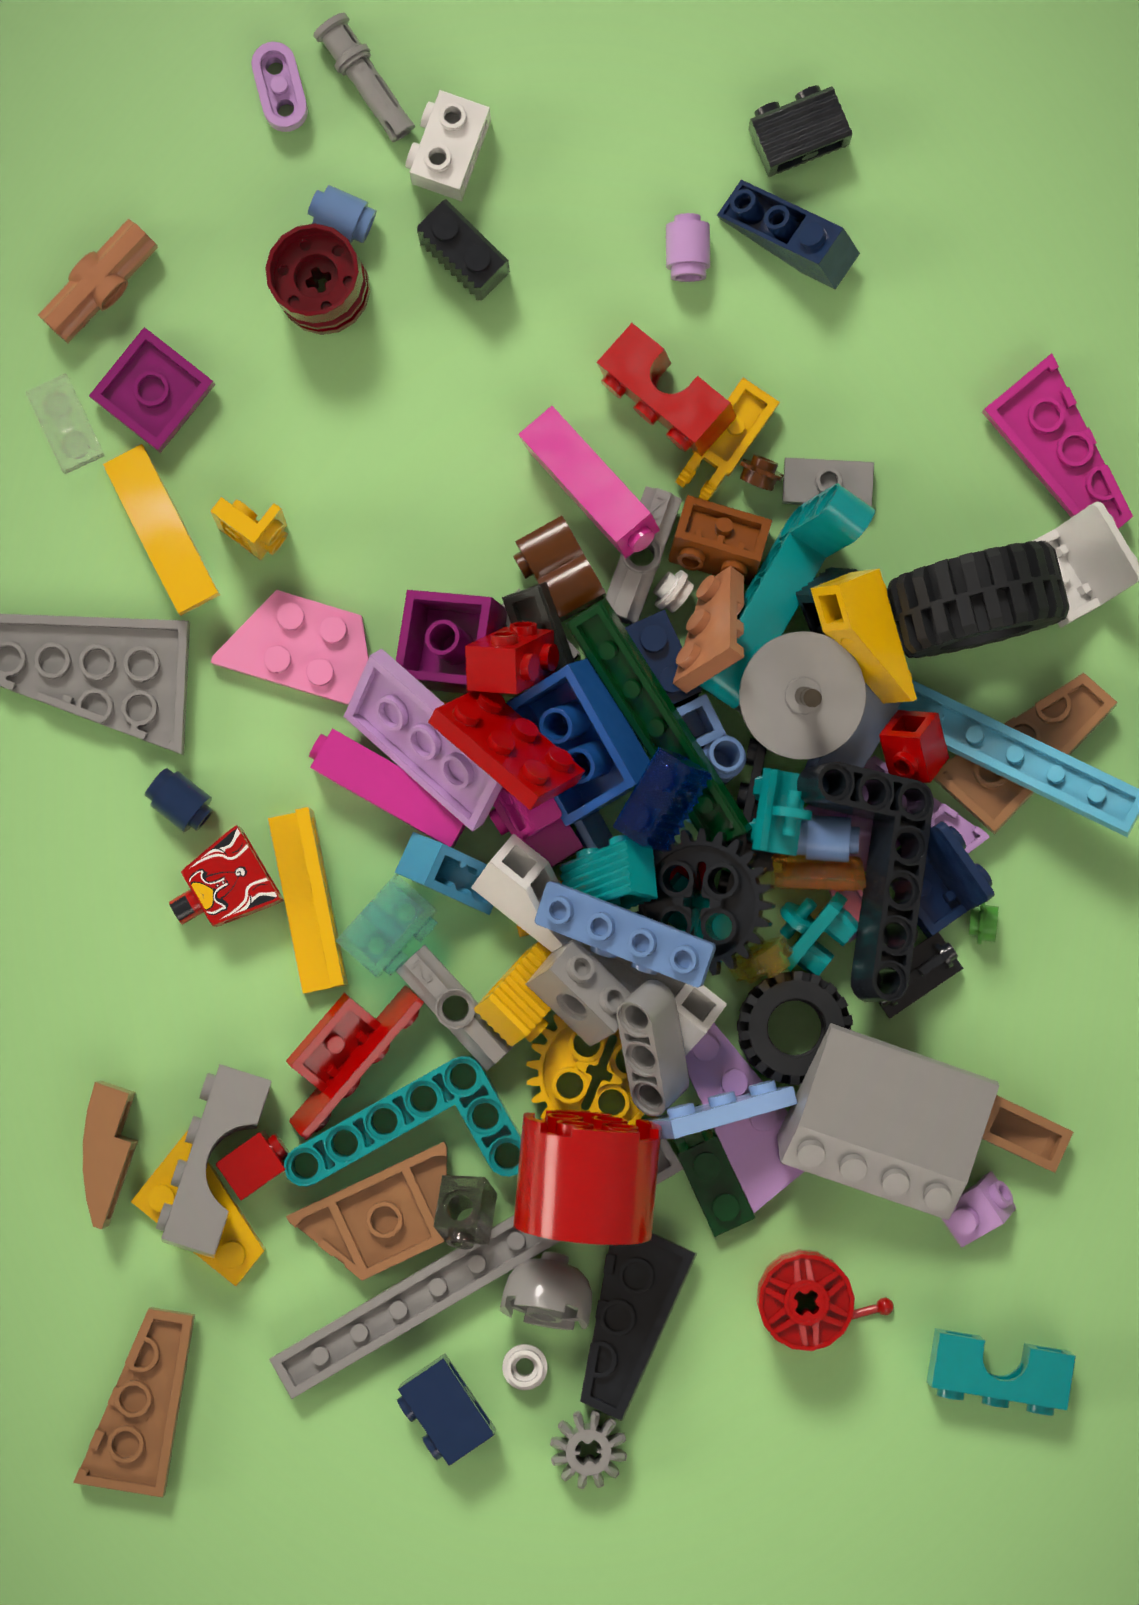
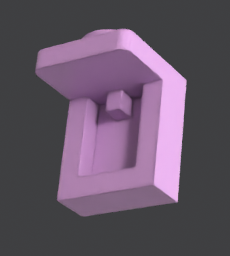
M990 1171L977 1184L963 1191L949 1220L943 1218L942 1220L962 1248L1003 1225L1015 1211L1016 1206L1013 1203V1196L1008 1186L1004 1182L998 1181L994 1173Z

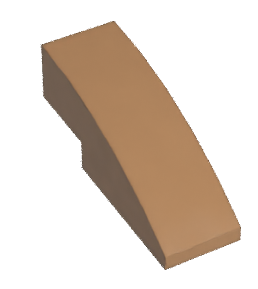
M104 1081L94 1083L87 1109L83 1136V1177L86 1201L93 1227L104 1229L110 1224L138 1140L121 1135L136 1092Z
M996 1095L982 1140L1055 1173L1074 1132Z

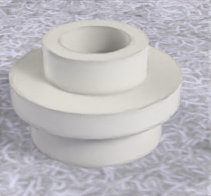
M680 570L675 575L668 572L653 591L658 596L655 606L660 610L666 608L671 613L675 612L686 601L693 590L694 585L687 580L688 574L683 570Z
M520 1344L511 1348L505 1355L502 1365L506 1381L512 1387L519 1390H531L539 1386L545 1379L548 1369L547 1360L543 1352L530 1344ZM527 1358L533 1362L534 1369L530 1374L524 1375L518 1372L516 1364L520 1359Z

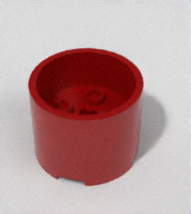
M546 1110L545 1119H536L535 1113H524L513 1222L514 1228L537 1237L583 1244L631 1245L651 1240L662 1127L659 1124L644 1119H636L635 1126L629 1125L627 1119L612 1117V1114L590 1111Z

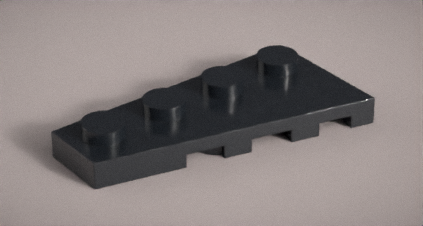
M653 1232L651 1240L644 1243L609 1245L580 1402L620 1421L624 1420L697 1256L696 1252Z

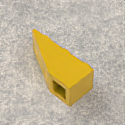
M880 568L850 572L810 588L823 633L837 641L856 659L865 683L880 701L885 704L916 700L912 675L908 669Z

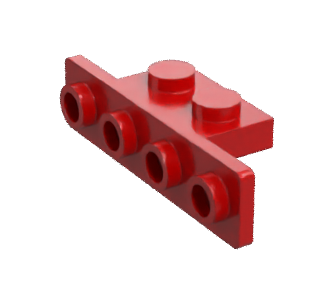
M407 985L397 993L377 1018L344 992L288 1057L286 1062L289 1066L316 1087L289 1120L297 1133L307 1140L314 1132H318L325 1127L331 1117L332 1110L343 1098H347L355 1092L360 1084L362 1075L372 1064L378 1063L385 1057L389 1051L390 1043L398 1033L415 1022L424 1001Z

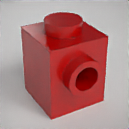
M898 710L879 734L889 774L917 780L922 783H931L949 759L939 713Z

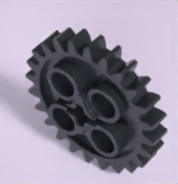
M702 828L698 832L696 841H694L689 830L681 831V844H678L671 836L664 837L665 852L653 847L658 898L651 899L650 902H644V904H638L639 911L635 913L668 925L670 916L678 911L687 920L685 932L696 936L700 919L703 939L714 943L716 946L709 967L712 976L720 974L721 961L730 969L738 968L735 954L738 953L746 959L752 958L753 954L747 944L749 942L763 944L765 940L757 932L758 927H772L773 924L768 919L762 917L763 910H770L776 906L772 902L763 900V894L774 889V885L760 884L759 878L768 871L767 867L753 868L751 866L757 853L750 851L741 855L742 840L736 839L729 846H726L727 835L725 832L719 831L712 842H710L708 829ZM704 862L706 864V871L701 889V878L698 869L699 864ZM678 866L685 868L689 874L688 885L680 892L676 891L670 884L671 872ZM722 868H727L734 876V885L726 894L719 892L714 883L716 873ZM700 894H702L703 898L710 900L709 908H702L701 912L698 907L692 906V898L700 897ZM721 913L728 916L732 922V931L724 940L718 938L712 928L713 920Z

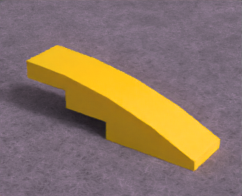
M140 444L104 463L105 470L178 614L182 616L220 596L144 445Z

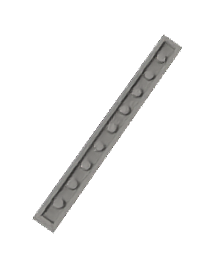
M661 1139L657 1184L683 1170L682 1165L666 1139ZM513 1215L277 1353L269 1360L291 1399L560 1241L533 1236L517 1230L513 1226Z

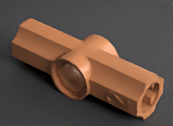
M128 219L97 253L95 251L88 253L75 265L68 277L69 282L38 316L57 335L69 343L99 310L104 311L122 296L128 286L127 280L158 248L157 244L136 223Z

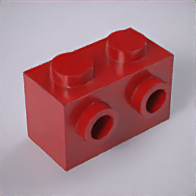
M515 622L511 623L510 627H503L466 645L467 691L518 694L555 673L559 661V650L557 645L554 644V630L537 629V623Z

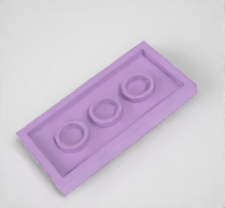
M383 649L378 650L370 655L343 717L473 832L484 824L502 786L428 723L434 710L444 705V703Z

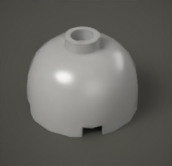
M543 1252L541 1259L526 1260L517 1265L508 1276L502 1295L500 1311L511 1318L513 1309L525 1313L523 1322L546 1328L573 1330L575 1321H578L581 1328L586 1329L589 1324L592 1308V1291L589 1281L578 1268L568 1265L569 1257L555 1252Z

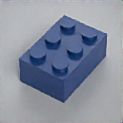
M587 658L564 666L506 703L520 716L532 721L538 727L541 734L557 747L566 750L572 756L573 761L585 770L575 786L553 797L562 812L560 818L565 826L593 815L658 775L631 726Z

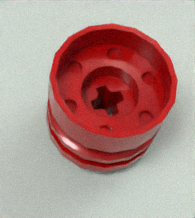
M802 1249L781 1254L766 1266L758 1282L756 1299L763 1324L775 1340L791 1349L814 1351L830 1346L840 1338L853 1318L855 1301L850 1280L833 1259L818 1251ZM811 1290L816 1292L813 1300L817 1306L813 1311L808 1308H804L801 1312L796 1310L799 1304L795 1298L796 1293L800 1291L803 1294H808Z

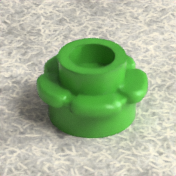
M983 903L980 905V909H971L968 935L977 936L978 945H981L982 941L995 942L999 906H989Z

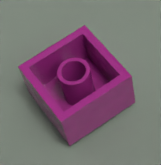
M407 590L396 661L428 690L463 694L471 692L467 691L465 646L505 627L507 619L506 608L492 597Z

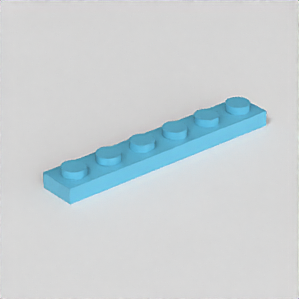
M912 680L917 699L910 702H901L897 711L939 713L948 751L1128 838L1139 817L1138 788Z

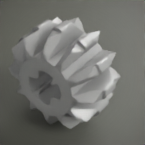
M592 1410L590 1423H584L582 1413L575 1411L573 1413L575 1428L563 1420L558 1424L559 1430L567 1438H551L550 1445L552 1447L564 1450L552 1456V1464L559 1466L569 1463L563 1469L561 1478L567 1481L575 1472L579 1473L578 1488L584 1489L587 1484V1476L593 1475L597 1488L603 1487L604 1479L601 1473L603 1470L613 1478L619 1475L618 1468L610 1460L626 1461L627 1453L621 1449L613 1448L626 1441L625 1434L616 1433L609 1436L608 1434L616 1425V1420L610 1417L600 1427L598 1425L600 1419V1412L598 1410ZM595 1440L599 1443L597 1444V1453H599L597 1457L591 1454L586 1455L584 1458L579 1456L581 1453V1446L578 1445L579 1442L583 1441L586 1444H590Z

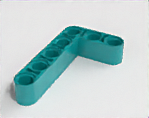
M837 483L803 503L792 513L745 592L744 607L737 615V619L744 623V634L737 638V643L744 648V658L700 684L701 688L732 709L740 704V683L750 659L764 644L783 634L799 606L796 592L802 590V587L807 586L809 582L813 581V578H815L828 556L854 543L863 534L874 517L875 509Z
M460 1056L294 1148L288 1153L284 1162V1168L287 1178L292 1183L304 1187L313 1185L456 1105L490 1168L501 1176L511 1177L518 1174L519 1163L511 1168L503 1167L497 1162L495 1151L503 1143H512L520 1150L521 1134L482 1065L471 1056ZM467 1063L475 1069L477 1074L476 1082L471 1088L461 1089L453 1083L451 1074L457 1064ZM422 1085L429 1086L436 1092L437 1103L432 1110L421 1111L413 1104L412 1095L417 1087ZM490 1103L495 1106L499 1114V1119L495 1126L482 1128L476 1124L473 1112L477 1105ZM389 1108L396 1114L397 1126L393 1132L382 1133L374 1126L373 1116L378 1109ZM348 1130L356 1136L358 1147L355 1153L343 1155L335 1149L334 1138L339 1131ZM300 1153H310L317 1159L318 1170L313 1177H303L296 1171L295 1160Z

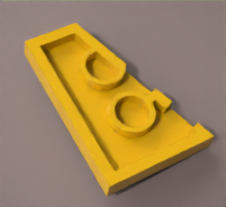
M188 1131L131 1200V1203L156 1223L164 1203L173 1205L178 1187L171 1186L172 1177L178 1160L187 1161L193 1145L185 1142ZM208 1162L206 1179L209 1189L214 1198L229 1213L215 1257L211 1258L198 1253L195 1254L234 1286H237L266 1249L220 1181V1177L212 1164L210 1165Z

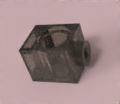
M442 1175L433 1227L449 1246L458 1249H471L474 1244L489 1245L497 1193L486 1177ZM473 1208L471 1214L466 1219L457 1220L462 1211Z

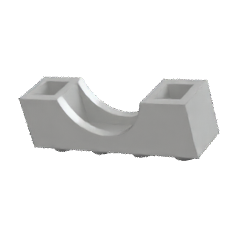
M219 1064L216 1075L207 1074L199 1098L207 1101L202 1118L193 1116L185 1142L193 1144L188 1160H178L172 1177L171 1186L178 1187L173 1205L164 1203L157 1222L156 1229L164 1231L161 1238L163 1243L211 1258L215 1257L229 1211L214 1198L209 1189L206 1179L207 1163L215 1147L224 1138L238 1131L257 1129L271 1087V1080Z

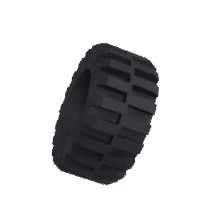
M1046 541L1008 544L938 561L893 578L887 588V596L904 654L908 658L937 656L1028 634L1029 632L1040 630L1065 620L1070 607L1056 550Z

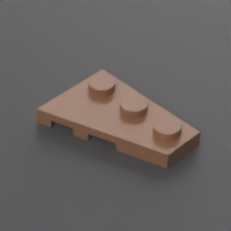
M729 566L716 576L710 575L706 577L697 589L696 597L698 601L695 611L686 625L688 634L685 644L676 658L678 667L672 683L685 693L744 658V648L737 643V638L744 634V623L737 619V615L744 607V575L732 566Z

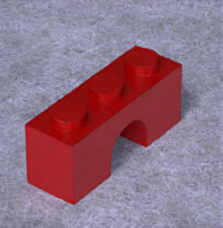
M633 323L626 328L596 362L604 376L601 383L616 397L621 399L626 394L636 403L633 409L649 424L654 425L656 421H659L669 430L666 436L684 452L691 448L702 457L737 417L731 402L699 376L681 392L668 394L657 389L658 381L671 365V361L665 349Z

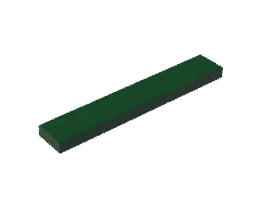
M604 598L565 623L697 832H699L700 828L708 829L710 842L713 841L719 831L725 832L727 835L726 844L747 833L752 828L608 600Z

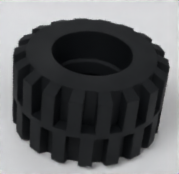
M790 971L770 976L762 980L756 987H753L748 993L746 1000L742 1002L739 1010V1020L737 1021L740 1048L743 1050L748 1062L762 1075L779 1083L800 1085L830 1023L851 1030L853 1020L852 1015H849L847 1009L849 1005L832 983H828L822 977L813 973ZM788 1001H800L808 1004L816 1011L821 1022L819 1040L812 1049L799 1055L786 1054L777 1049L771 1042L768 1034V1021L772 1012L779 1005Z

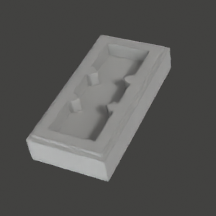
M785 457L782 504L802 505L838 483L872 507L874 462Z

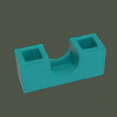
M935 1328L926 1382L932 1388H937V1396L953 1400H964L965 1393L982 1396L981 1403L1000 1408H1009V1401L1027 1404L1026 1411L1048 1416L1054 1415V1409H1068L1076 1358L1070 1351L1024 1343L1022 1358L1018 1367L1006 1375H993L987 1372L984 1366L985 1340L981 1336Z

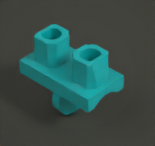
M763 768V775L755 778L753 795L759 801L757 817L749 823L752 828L747 832L746 837L749 842L753 843V850L797 856L801 821H811L812 811L803 809L802 791H797L799 773Z
M837 891L815 919L810 915L817 907V904L812 899L807 897L800 906L793 902H786L780 909V914L786 921L780 929V933L787 939H790L796 931L802 933V935L789 949L787 955L780 963L790 971L797 964L810 974L813 973L819 976L835 956L816 941L820 935L825 932L841 946H844L858 929L859 922L850 912L843 908L848 899Z

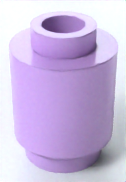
M683 213L675 215L674 221L666 224V268L671 270V279L674 281L695 282L704 280L706 278V269L711 266L710 224L701 221L699 214Z

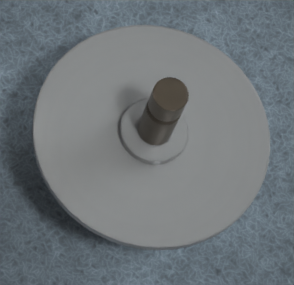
M792 632L770 640L750 659L741 679L739 703L747 728L761 745L783 757L801 760L813 759L835 751L853 735L864 713L866 686L856 659L837 641L815 632Z

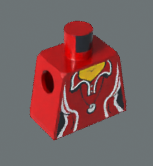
M236 825L181 871L190 890L169 901V905L182 925L204 912L211 925L219 927L283 902L284 898L244 830Z

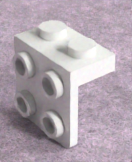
M1099 501L1089 505L1056 529L1033 540L1036 542L1046 541L1056 550L1070 606L1066 619L1058 623L1060 628L1100 607L1139 582L1138 559L1130 550L1111 514H1109L1104 504Z

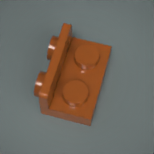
M687 495L668 560L685 569L698 570L715 576L729 566H732L744 575V584L750 585L757 574L772 520Z

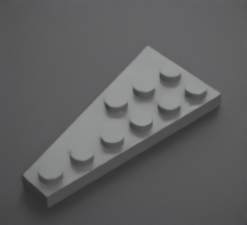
M0 614V687L184 755L190 622L185 620Z

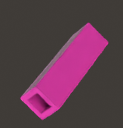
M553 406L549 407L518 434L529 453L625 559L634 552L644 550L651 544L655 534L660 529L650 511Z
M333 728L328 737L321 734L314 743L309 753V757L314 760L310 766L312 770L434 840L454 848L466 826L402 768Z

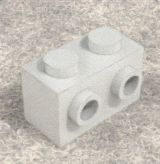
M439 90L435 103L428 101L424 109L420 127L425 128L421 142L420 144L413 142L407 156L405 167L410 169L412 184L462 202L491 122L490 107Z

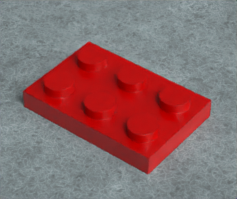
M468 692L437 707L428 721L430 725L529 810L575 786L585 772L584 769L573 761L572 756L566 750L554 745L539 732L538 727L532 721L523 718L507 705L499 693Z

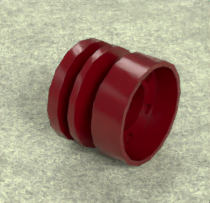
M316 223L297 226L283 234L271 248L265 267L267 286L288 318L304 331L320 335L340 332L354 324L366 309L370 295L368 273L349 240L334 228ZM325 278L327 280L325 283L326 290L319 293L317 290L319 288L318 280Z

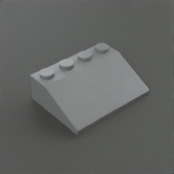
M830 1023L796 1094L798 1104L790 1107L777 1134L780 1163L949 1220L968 1183L999 1089V1083L987 1077Z

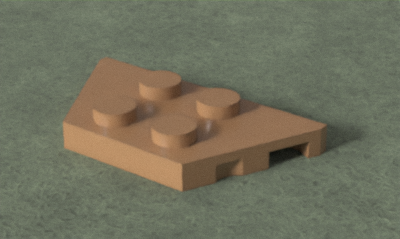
M443 1141L301 1208L286 1217L290 1224L295 1228L298 1227L318 1243L319 1247L338 1259L349 1271L363 1281L445 1242L447 1144Z

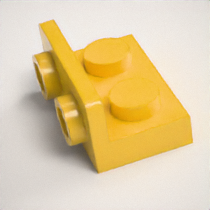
M221 497L210 511L218 529L259 560L267 552L273 555L281 547L288 535L284 531L287 523L282 508L275 503L272 504L259 522L256 520L257 514L237 499L233 504H230Z

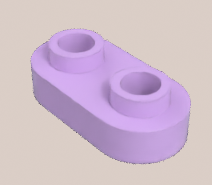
M267 42L257 48L251 62L262 109L271 127L282 132L294 131L302 126L308 114V106L293 52L285 44ZM273 63H279L283 66V69L279 74L273 75L267 71L268 67ZM288 104L294 107L292 114L289 116H281L278 113L279 108L283 105Z

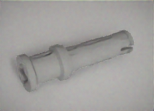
M339 13L321 24L313 36L317 42L324 43L336 61L334 67L337 72L349 77L383 126L390 140L396 142L408 135L410 130L415 128V125L370 61L371 50L367 44L359 42L348 25L349 17L346 13Z

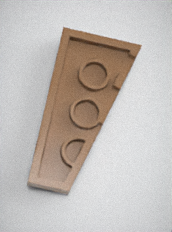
M1082 673L1035 703V706L1016 718L1013 717L1004 724L1070 755L1117 706V701L1085 673ZM959 755L947 761L933 779L994 835L1034 793Z
M154 1307L148 1309L73 1483L164 1497L195 1314Z

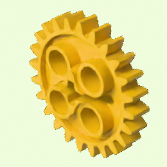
M555 1014L553 1018L558 1028L555 1031L548 1028L542 1031V1034L548 1040L546 1044L532 1043L531 1045L536 1052L541 1054L540 1060L527 1061L528 1067L538 1070V1076L528 1079L527 1085L540 1086L541 1090L531 1101L532 1103L545 1101L548 1105L540 1117L545 1119L546 1110H576L604 1113L598 1104L599 1097L606 1090L614 1089L622 1093L625 1103L623 1109L619 1113L612 1115V1117L627 1119L629 1125L633 1124L635 1126L636 1119H641L644 1113L637 1108L632 1100L627 1073L620 1071L616 1066V1055L622 1050L619 1028L612 1034L617 1037V1042L606 1067L607 1071L612 1073V1077L609 1081L604 1079L600 1081L590 1108L583 1110L581 1104L592 1080V1075L586 1072L589 1064L597 1066L609 1036L600 1041V1047L595 1054L583 1056L574 1048V1038L577 1034ZM573 1072L580 1076L583 1081V1089L579 1095L568 1098L559 1093L556 1084L562 1074Z

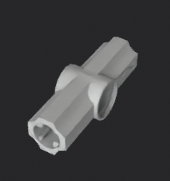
M646 486L640 501L650 511L660 529L655 534L651 544L646 547L652 552L654 559L646 566H637L632 563L629 557L625 559L621 554L605 597L620 621L624 624H634L639 621L682 502L681 498L659 488Z
M425 944L396 970L402 979L432 1010L439 1022L452 1032L486 1071L514 1047L507 1045L506 1040L502 1039L499 1033L494 1032L493 1027L488 1026L487 1021L481 1019L480 1014L475 1013L474 1007L478 1002L474 999L471 992L460 984ZM453 995L463 997L469 1006L466 1016L458 1020L450 1019L443 1012V1002L446 998Z

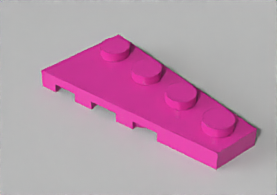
M1051 353L989 404L982 413L1071 518L1089 505L1099 501L1104 504L1119 529L1133 515L1109 466L1105 465L1096 447L1097 442L1090 428L1086 427L1076 407L1077 402L1070 388L1066 387L1058 370L1059 366Z

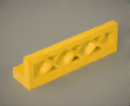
M309 807L295 809V813L268 818L302 992L306 994L348 985L314 811Z

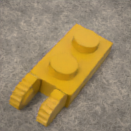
M744 377L727 399L732 404L737 416L736 419L702 457L694 450L692 451L694 454L675 482L684 488L686 484L692 481L703 460L712 465L717 470L701 488L698 497L707 501L711 499L725 476L729 477L779 406V401Z

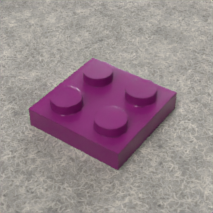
M144 327L90 393L89 397L161 453L212 390L215 383Z

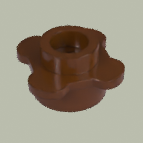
M754 454L752 460H741L740 465L744 468L740 479L747 483L773 491L776 481L783 479L784 474L776 471L778 463Z

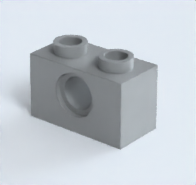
M575 939L552 952L526 983L590 1047L618 1030L617 1008L632 994Z

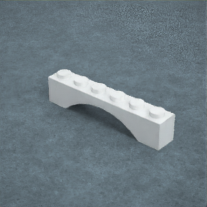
M512 834L490 860L471 888L551 952L572 940V938L535 923V917L547 882H560L549 861L515 834ZM578 941L631 993L645 981L651 979L661 981L670 988L676 1000L685 1056L707 1033L727 1005V1003L704 985L696 988L658 972L656 975L641 972L631 967L632 962L618 956L616 958H608L598 955L590 950V945Z

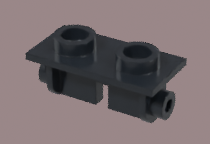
M939 932L914 947L909 985L902 998L896 1001L878 1002L889 1019L964 969L957 960L958 955L949 942L946 943ZM878 973L877 975V986L879 990L882 987V977L880 973Z

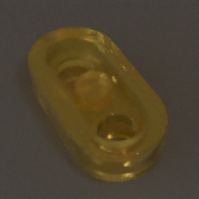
M783 935L765 940L763 944H755L749 947L753 954V957L750 959H746L738 954L736 956L738 968L730 969L727 967L736 982L746 980L748 984H751L764 975L769 979L791 965L788 957L794 951Z

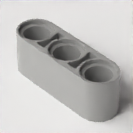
M651 979L640 985L618 1006L616 1017L632 1100L644 1114L659 1116L687 1090L689 1074L674 994L663 982Z

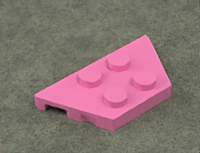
M276 590L212 656L211 663L349 705L369 659L363 617L349 611Z

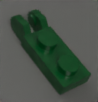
M708 1129L701 1131L705 1141L688 1148L684 1137L673 1140L679 1151L677 1157L714 1237L755 1219V1216L718 1136H714L712 1130Z

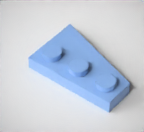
M769 1080L748 1086L750 1092L748 1094L735 1096L734 1091L708 1097V1104L694 1107V1103L682 1104L668 1108V1114L644 1120L659 1124L662 1127L661 1139H676L798 1103L793 1086L776 1087L775 1080Z

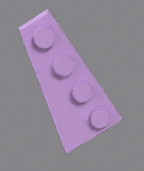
M715 1023L712 1024L707 1033L685 1056L689 1078L702 1105L709 1103L708 1097L734 1091L735 1096L750 1093L748 1086L763 1082ZM785 1108L713 1128L753 1213L758 1211L805 1172L780 1163L777 1134L788 1113Z

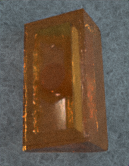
M774 854L771 859V885H774V889L862 891L863 888H866L863 862L857 856H849V862L805 860L806 855L791 856L784 854Z

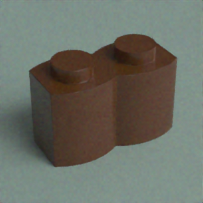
M562 515L515 541L520 552L513 555V558L525 579L533 575L538 584L547 582L561 622L606 597L604 588Z

